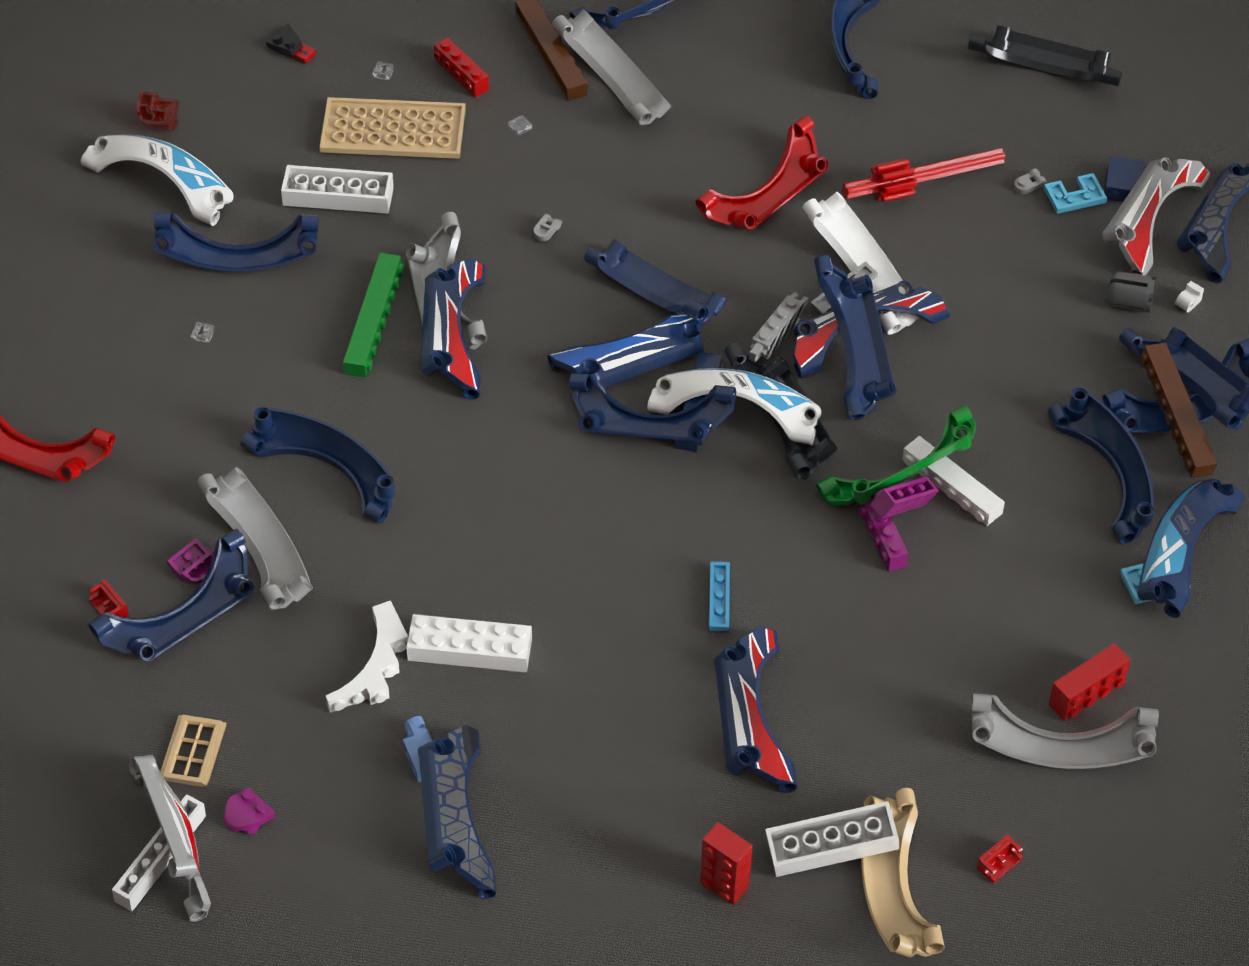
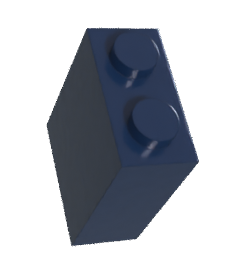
M1110 156L1105 185L1107 199L1124 202L1144 172L1145 161Z

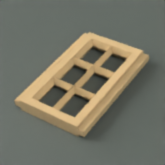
M179 715L160 771L165 781L207 787L226 728V722ZM188 724L198 726L195 739L184 738ZM202 727L213 728L209 742L198 740ZM182 741L193 743L189 757L178 756ZM197 744L208 746L204 760L193 758ZM176 759L187 761L183 775L172 773ZM191 762L202 764L198 777L187 776Z

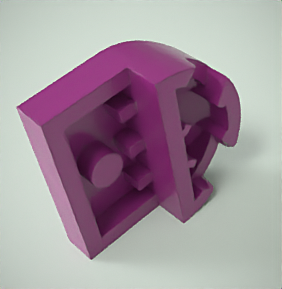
M195 538L167 560L166 564L182 581L198 583L204 579L214 554L211 550L208 551Z
M248 787L228 799L224 810V822L234 832L242 830L248 831V834H254L258 832L259 826L274 819L276 812Z

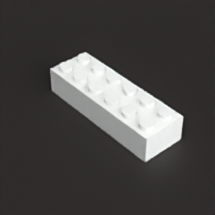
M287 165L281 189L283 206L389 214L394 188L393 174L388 172Z
M413 614L407 642L408 661L527 672L532 643V626Z
M889 801L765 829L776 877L899 849V838Z

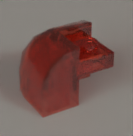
M139 92L136 113L140 121L148 128L173 131L178 124L176 116L179 101L177 99H162L156 92Z

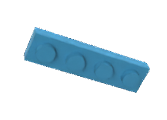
M710 562L709 631H729L730 562Z

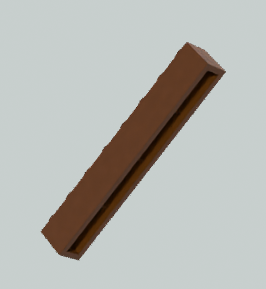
M515 0L516 15L567 101L587 96L588 81L586 78H583L580 67L575 65L573 56L569 55L566 44L563 45L560 34L556 33L552 22L550 23L547 12L542 10L540 1Z
M1167 344L1146 345L1140 355V361L1145 366L1147 378L1153 385V392L1158 397L1159 407L1165 414V421L1170 426L1172 438L1178 445V452L1183 457L1186 471L1189 472L1191 478L1212 475L1217 462Z

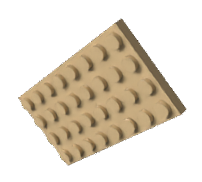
M328 97L320 141V152L460 159L466 103Z

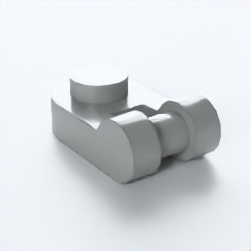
M1032 169L1028 174L1015 180L1014 190L1019 194H1028L1044 187L1047 180L1040 176V172L1037 169Z
M545 214L534 227L535 239L538 241L549 240L556 230L560 229L562 221L557 218L552 219L550 215Z

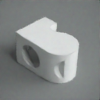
M1190 281L1186 289L1177 297L1175 305L1187 313L1190 312L1202 300L1204 288Z

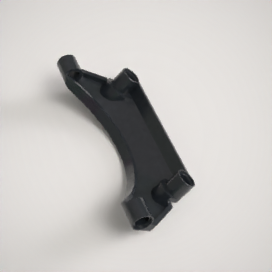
M997 25L992 41H987L986 37L971 34L968 43L969 50L1060 76L1099 82L1116 87L1119 86L1122 71L1107 68L1111 56L1108 52L1100 50L1095 52L1015 32L1011 28Z
M731 343L725 348L724 352L734 369L770 378L806 397L789 364L783 357L778 356L769 365L766 363L763 365L762 362L749 360V357L744 354L738 343ZM808 409V416L814 418L815 412ZM770 414L784 441L786 450L785 460L796 478L806 480L821 466L819 461L824 462L838 450L819 418L817 419V425L814 426L816 430L814 442L812 445L791 441L779 422Z

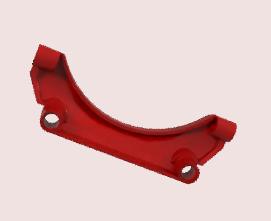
M804 115L789 127L785 149L778 167L762 186L741 196L723 195L709 189L696 199L695 204L703 217L723 225L734 223L735 227L739 230L754 229L821 174L826 172L828 169L827 159L825 157H816L818 152L812 132L814 128L812 119Z
M0 415V459L62 482L78 478L82 469L89 470L110 456L115 442V434L99 428H94L85 436L71 442H42L17 431Z

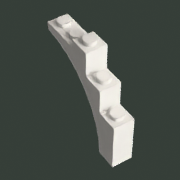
M391 600L372 607L373 619L377 628L374 651L364 669L351 682L341 689L326 695L327 707L330 713L340 711L353 704H359L366 699L369 700L370 705H373L375 703H382L390 698L389 688L384 678H390L399 673V663L394 653L407 649L408 635Z

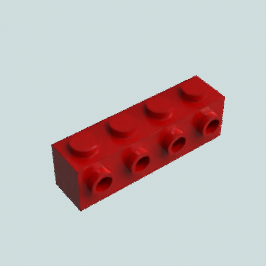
M448 37L434 44L433 55L435 60L475 98L489 90V75Z

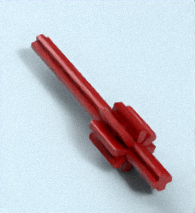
M1002 148L914 168H910V162L907 159L877 164L870 168L872 174L869 175V178L842 184V194L845 195V199H851L876 193L875 198L878 202L913 196L915 194L914 187L917 186V183L1003 164L1006 156L1002 152Z

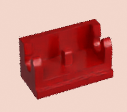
M105 579L89 590L91 596L88 600L100 615L107 612L118 617L126 618L129 616L126 603Z
M1007 834L978 859L977 869L994 884L1023 859V856L1020 854L1022 848Z

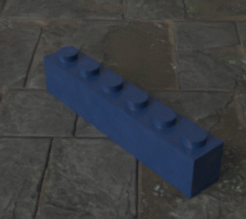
M701 351L696 369H725V364L722 363L723 356ZM707 394L687 400L683 410L695 405ZM697 427L696 435L701 437L702 431ZM675 440V448L697 453L698 447L703 445L704 440L696 442Z

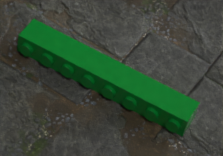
M386 253L379 254L343 361L344 374L366 378L368 371L372 369V358L377 354L376 345L381 342V330L385 329L386 315L390 314V303L395 299V288L399 287V275L403 274L404 271L401 256Z

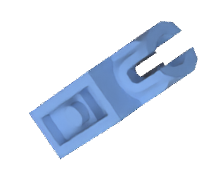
M415 716L404 724L407 738L403 739V748L419 783L421 782L418 748L432 741L429 731L425 728L426 725L423 718Z

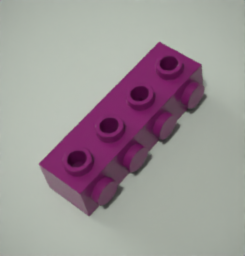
M923 477L880 490L875 494V499L871 506L875 509L876 514L883 519L926 506L939 490L928 477Z
M873 495L870 502L861 504V507H859L860 516L864 519L866 528L871 534L874 545L878 549L881 560L888 572L907 567L909 553L891 516L882 519L871 506L875 499V495Z

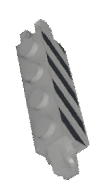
M796 292L791 296L787 295L752 338L749 360L756 362L760 357L770 358L801 319L802 311L806 307L809 298L804 296L801 300H798V293Z

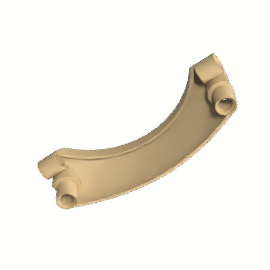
M902 788L896 792V800L889 797L882 800L869 796L865 800L864 806L889 801L899 838L898 850L861 858L864 892L874 924L883 941L893 953L908 958L913 957L915 954L924 957L938 954L945 947L941 926L927 922L919 914L912 901L908 885L907 865L909 846L918 816L914 791L910 788Z

